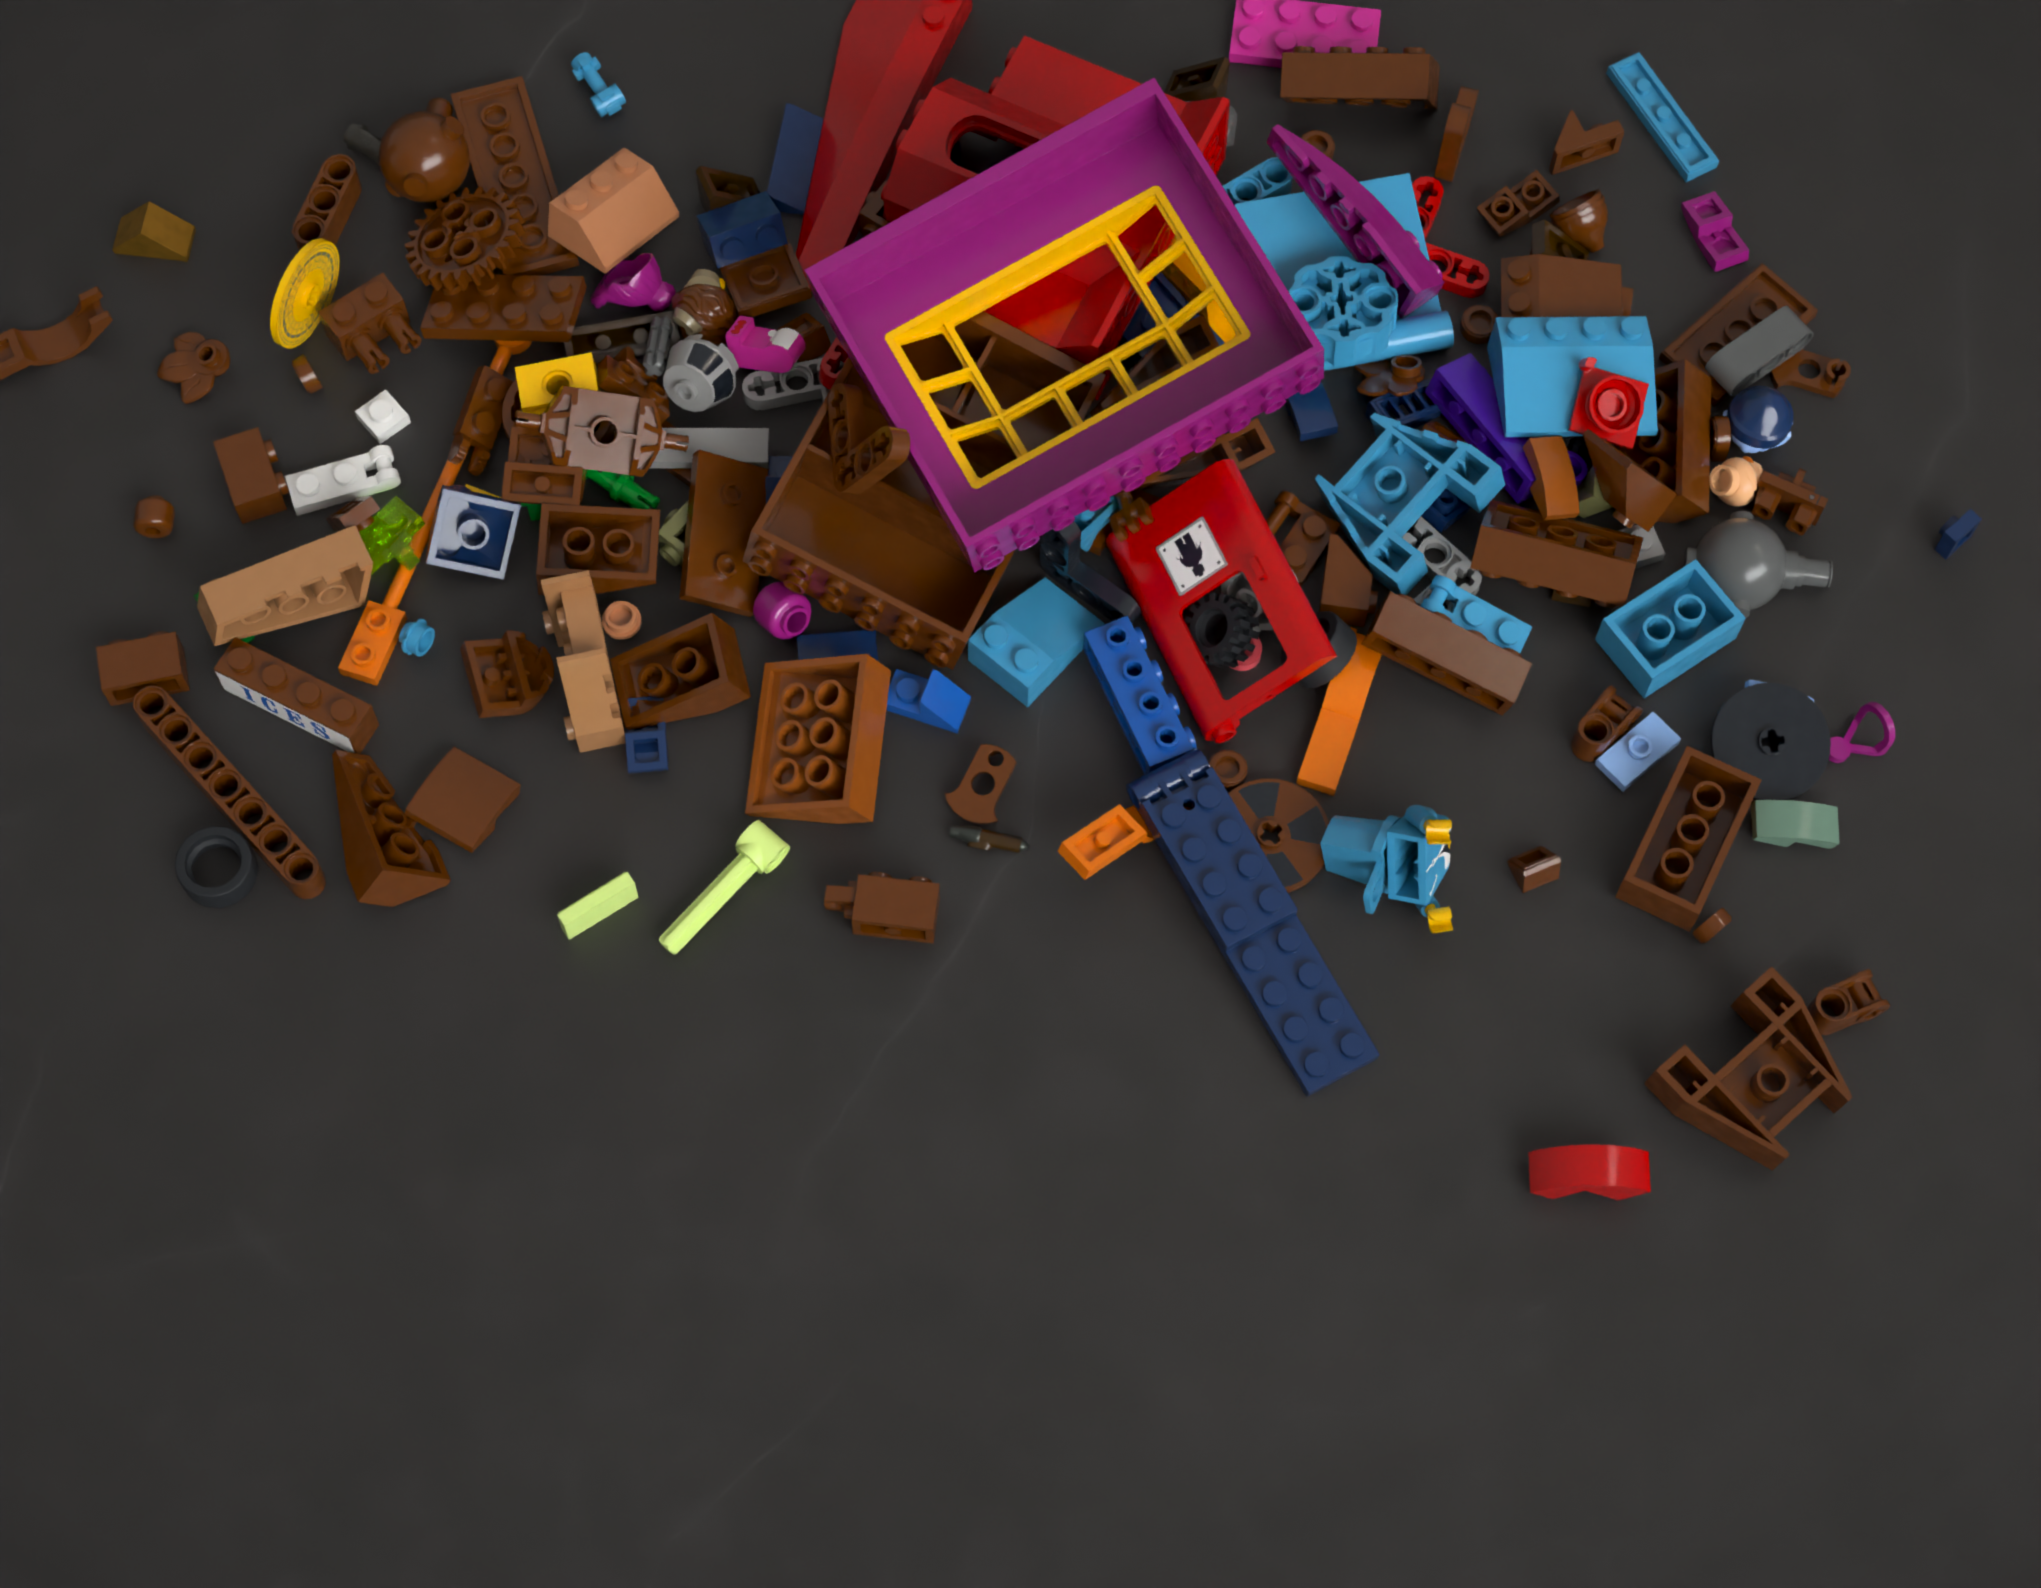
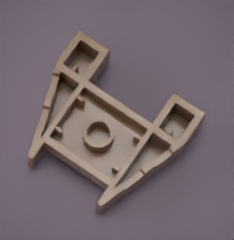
M589 570L541 580L548 607L547 611L542 612L547 635L555 633L558 647H564L565 656L557 657L556 659L570 716L564 717L568 740L576 739L580 753L625 744L623 721L615 691L598 602Z

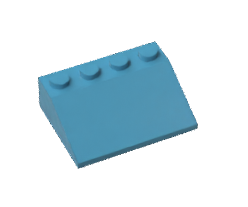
M1646 316L1496 317L1487 350L1505 437L1583 436L1582 434L1568 431L1582 376V371L1579 369L1578 364L1580 360L1587 357L1597 359L1595 368L1649 384L1644 402V411L1636 436L1657 434L1654 353Z

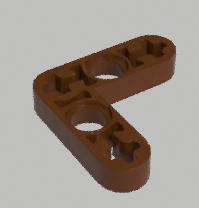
M1465 86L1460 87L1456 103H1452L1448 115L1434 178L1453 182L1479 90Z
M836 383L830 392L828 400L834 485L839 492L859 495L905 462L910 450V436L905 429L883 426L867 438L864 399L861 388L857 385Z

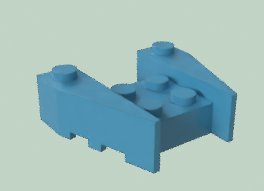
M1373 413L1370 419L1378 439L1335 486L1319 474L1316 476L1315 481L1321 497L1337 522L1341 524V528L1373 577L1393 593L1407 595L1428 572L1423 553L1402 538L1404 534L1445 489H1448L1478 513H1481L1505 486L1501 466L1471 444L1459 440L1456 443L1439 437L1437 433L1425 429L1424 431L1401 425L1400 421Z

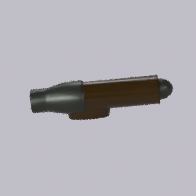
M952 824L949 837L968 843V847L990 851L993 847L1019 853L1020 851H1026L1029 847V844L1022 839L1023 837L985 830L975 826Z

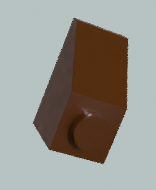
M1330 534L1319 612L1331 611L1338 615L1347 625L1364 627L1367 613L1375 614L1378 591L1371 590L1373 575L1339 535Z

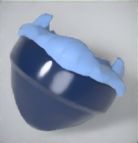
M1767 386L1746 388L1734 397L1728 410L1723 412V416H1728L1733 442L1744 453L1764 452L1769 448L1783 445L1791 438L1790 430L1793 425L1792 406L1782 393Z

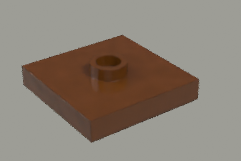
M787 239L788 244L719 268L738 316L754 317L812 298L810 286L789 239Z

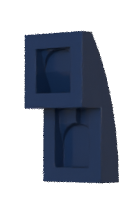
M1322 382L1309 393L1300 394L1298 392L1285 399V407L1288 416L1292 415L1299 441L1337 434L1338 424Z
M649 696L628 698L632 710V706L636 705L637 700L663 701V698ZM665 722L631 730L625 728L628 774L669 770Z

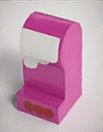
M739 316L725 335L727 348L733 353L739 368L786 373L792 369L805 350V341L795 330L782 328L776 331L775 329L756 327L752 317Z

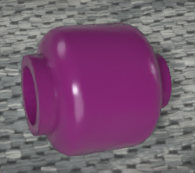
M782 581L773 582L765 586L757 595L753 606V615L758 624L772 636L781 640L791 639L801 634L807 628L812 613L811 603L806 596L790 591L784 586Z

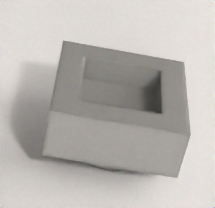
M1634 525L1631 529L1627 527L1617 530L1644 537L1636 568L1663 561L1666 553L1654 527L1649 532L1638 525Z

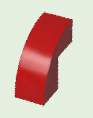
M1589 1144L1558 1146L1528 1152L1530 1193L1556 1199L1587 1191L1611 1199L1622 1200L1651 1192L1649 1151L1616 1145Z

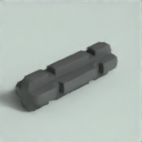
M656 316L651 321L645 349L646 354L642 364L645 367V374L650 377L654 374L661 376L665 371V362L673 331L671 319L667 316L663 318Z

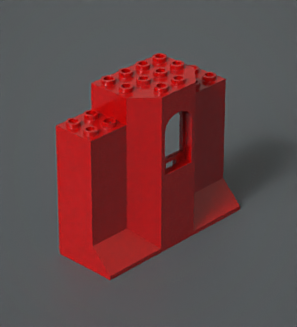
M1024 35L1018 47L1010 49L1005 60V70L1001 77L996 76L988 93L949 78L932 87L925 100H919L913 113L914 121L908 130L903 129L896 143L897 153L889 179L882 189L881 200L884 202L883 219L892 222L978 175L956 165L950 159L954 144L965 133L971 131L995 142L1000 138L1025 149L1138 87L1141 83ZM1164 93L1214 174L1217 175L1226 158L1230 99L1217 97L1185 102ZM1155 205L1122 232L1118 238L1136 268L1142 270L1171 246L1175 234L1157 205ZM1104 244L984 310V312L1087 365L1117 348L1141 303V299L1108 245ZM1151 279V280L1147 283V286H1148V287L1150 286V284H1151V282H1152L1153 279ZM1109 369L1101 372L1106 377L1095 397L1096 400L1099 399L1112 375Z

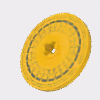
M322 238L310 241L295 255L283 274L273 300L270 316L271 335L278 345L288 349L301 345L311 336L321 321L318 311L330 305L339 275V253L332 242Z

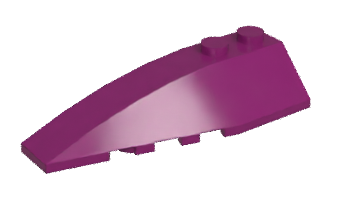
M1279 124L1271 129L1266 143L1357 262L1372 263L1385 272V279L1389 285L1397 289L1398 316L1401 319L1405 318L1434 298L1445 282L1442 280L1441 270L1432 260L1428 261L1419 250V242L1413 233L1408 230L1405 231L1372 193L1325 154Z

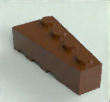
M1296 46L1293 47V52H1282L1280 98L1291 103L1337 104L1338 99H1345V104L1355 106L1373 105L1374 99H1379L1381 104L1399 108H1406L1407 105L1411 104V101H1422L1424 109H1437L1440 64L1431 54H1425V48L1420 47L1403 48V53H1388L1389 49L1385 47H1367L1366 53H1352V48L1336 46L1330 47L1329 53H1315L1314 47Z

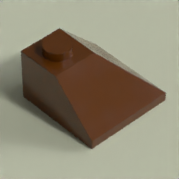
M1587 429L1583 434L1603 499L1616 509L1612 516L1630 529L1634 524H1637L1649 532L1677 494L1629 456Z

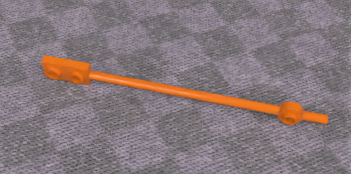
M494 340L498 349L489 368L503 375L511 356L526 351L532 341ZM465 457L458 465L453 464L447 459L382 604L368 601L338 666L341 675L375 686L378 685L399 639L400 632L408 619L405 611L398 610L397 608L428 542L442 485L452 486Z

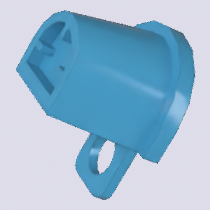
M1335 815L1328 824L1320 843L1326 871L1367 884L1363 894V901L1366 913L1373 914L1382 893L1388 894L1387 830L1402 817L1389 815L1385 820Z

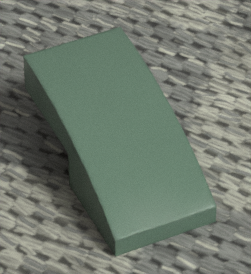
M1755 800L1751 802L1752 840L1788 847L1795 842L1826 849L1839 845L1838 807L1792 800Z

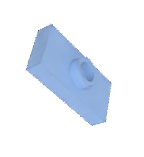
M1651 712L1596 760L1595 765L1624 792L1680 743L1681 738L1656 713Z

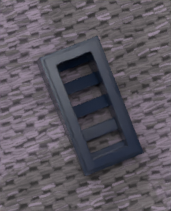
M1431 378L1417 383V389L1408 395L1396 397L1391 393H1387L1368 402L1365 415L1371 422L1370 416L1373 413L1391 418L1388 411L1392 410L1397 417L1395 420L1400 421L1401 425L1415 429L1437 418L1442 413L1437 404L1429 406L1422 396ZM1415 398L1422 410L1417 411L1410 400ZM1403 404L1410 414L1405 416L1399 406Z

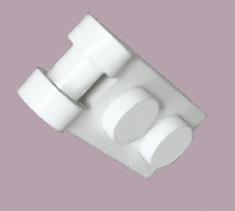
M379 445L373 447L365 454L285 476L296 515L299 516L352 501L356 497L369 496L396 488L401 483L398 470L392 466L394 456L391 447ZM377 469L376 475L367 477V471Z

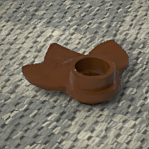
M197 332L183 333L174 338L176 352L167 355L162 360L157 376L167 382L181 383L182 402L185 404L192 403L211 391L215 377L227 371L231 361L229 350L225 344L217 339L206 340Z
M1399 355L1391 361L1383 360L1354 366L1357 371L1367 377L1357 386V391L1367 396H1382L1386 393H1391L1396 397L1408 395L1417 389V383L1425 378V369L1422 366V361L1412 355Z

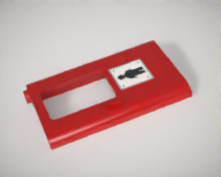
M1223 459L1215 462L1149 506L1154 521L1149 525H1145L1140 517H1138L1141 530L1135 534L1126 525L1128 538L1123 542H1120L1113 532L1108 535L1105 541L1133 599L1140 606L1141 614L1206 741L1214 740L1215 743H1223L1233 738L1237 733L1236 729L1240 725L1239 719L1337 657L1233 459ZM1243 572L1287 655V660L1282 666L1229 700H1225L1183 619L1182 613L1186 607L1236 574Z

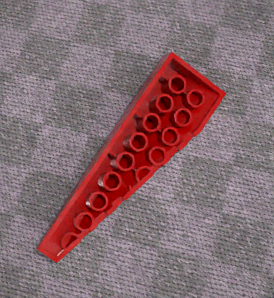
M972 0L855 1L843 24L796 251V257L808 284L809 281L805 269L853 243L860 229L859 212L864 207L868 194L871 191H877L883 184L895 160L898 137L902 130H908L914 121L913 113L919 100H925L972 10Z

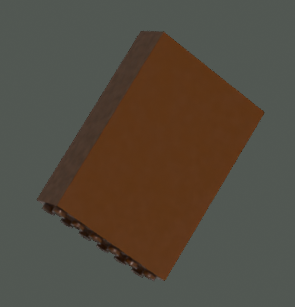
M984 311L954 328L1002 409H1008L1086 365ZM942 334L901 346L917 375L923 381L963 369L954 351ZM848 357L751 530L742 561L747 563L749 568L755 573L762 576L770 575L782 581L784 586L790 591L800 595L805 593L817 599L819 604L826 610L834 613L842 612L853 618L855 623L861 628L868 631L876 630L888 636L894 645L902 649L911 648L921 653L932 665L940 668L947 667L953 670L1016 550L1005 555L1004 560L998 566L989 570H983L982 568L974 572L908 458L902 465L862 494L855 495L836 490L833 478L828 400L833 386L840 382L857 385L861 388L864 399L867 438L881 427L889 426ZM1099 373L1066 392L1082 421L1085 419L1106 377L1103 373ZM971 382L929 394L950 429L991 417L990 412ZM1055 400L1043 404L1011 423L1027 452L1072 428ZM994 430L958 442L979 478H983L1017 459L1000 430Z

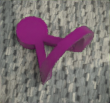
M1872 701L1860 707L1843 738L1837 736L1830 738L1829 761L1843 763L1850 756V753L1870 756L1884 755L1895 740V726L1889 712L1881 704ZM1868 712L1876 714L1884 728L1883 740L1873 747L1851 744L1850 741Z

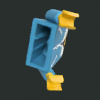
M1411 805L1406 809L1405 815L1387 830L1388 898L1414 903L1420 913L1428 918L1431 933L1452 931L1450 906L1440 907L1438 901L1433 896L1449 869L1452 822L1447 816L1436 814L1435 810L1430 807Z

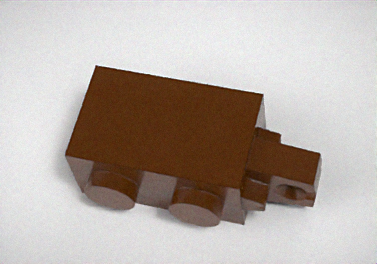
M871 872L868 875L858 874L857 881H849L848 886L826 885L824 907L825 909L844 912V918L852 920V930L855 935L934 944L940 902V883H933L932 880L920 876L910 877L909 880L892 878L891 875L883 872Z

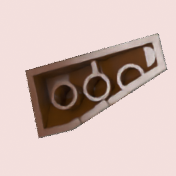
M335 750L332 754L346 872L357 901L394 907L447 886L451 879L438 848L432 840L424 841L414 828L417 821L406 816L392 798L396 791L369 755Z

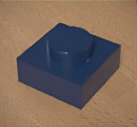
M1971 509L1959 519L1955 515L1952 516L1938 531L1942 537L1934 550L1945 560L1948 559L1972 537L1982 518Z

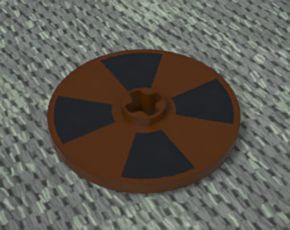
M1257 779L1244 783L1228 793L1288 893L1305 886L1317 876L1324 866L1320 843L1329 821L1320 803L1309 792L1288 781ZM1265 829L1269 833L1275 831L1279 833L1276 840L1277 843L1274 844L1271 840H1266L1265 842L1261 840Z

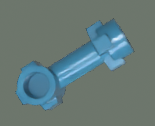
M588 52L577 55L571 62L573 75L578 81L585 79L595 93L590 98V101L601 118L607 114L611 116L621 110V105L626 103V99L616 83L608 87L597 72L601 68L597 58H592Z

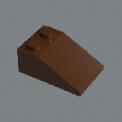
M1544 254L1501 258V317L1623 316L1621 264Z
M542 503L536 569L538 595H544L541 580L587 570L590 572L595 594L656 584L660 510Z
M713 613L610 659L625 728L628 730L657 725V723L661 722L667 723L717 713L751 697L735 629ZM649 696L663 698V701L637 700L636 705L632 706V710L628 698Z

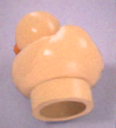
M1749 456L1727 459L1711 471L1709 487L1715 495L1730 506L1747 505L1755 497L1754 491L1757 489V483L1763 468Z

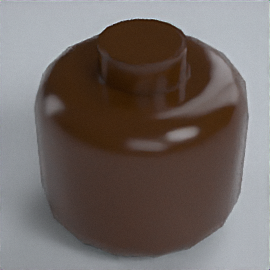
M152 495L148 498H143L136 504L133 526L136 532L148 538L166 537L173 530L175 509L170 502L164 500L161 496Z

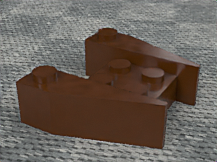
M1771 966L1744 990L1731 1005L1734 1011L1758 1034L1754 1040L1715 1075L1684 1044L1659 1066L1644 1084L1673 1115L1773 1171L1790 1155L1774 1138L1816 1098H1819L1835 1114L1853 1097L1802 997Z

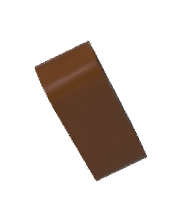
M336 154L327 158L323 163L293 224L292 233L298 251L310 241L308 240L312 238H322L336 246L362 190L358 172L351 157L344 154Z

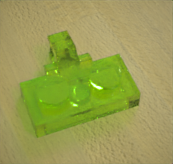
M395 496L373 517L375 521L359 532L373 561L371 575L393 557L409 571L421 561L414 554V550L408 543L412 540L411 537L425 525V522L420 515L399 497Z

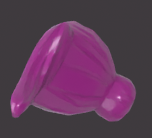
M642 253L634 260L621 261L608 271L592 293L590 303L595 308H601L607 302L628 307L648 305L653 311L662 313L672 303V297L676 290L673 285L662 281L660 268L652 253Z

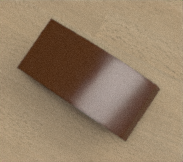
M1535 170L1511 189L1507 186L1503 187L1476 209L1497 235L1501 237L1526 225L1560 202V195L1539 171Z

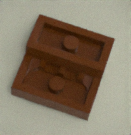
M511 426L508 462L505 461L501 499L517 503L541 505L542 503L581 505L587 469L551 464L542 434L538 432V429Z
M454 746L420 786L405 809V815L473 853L495 830L496 818L519 796L521 784Z

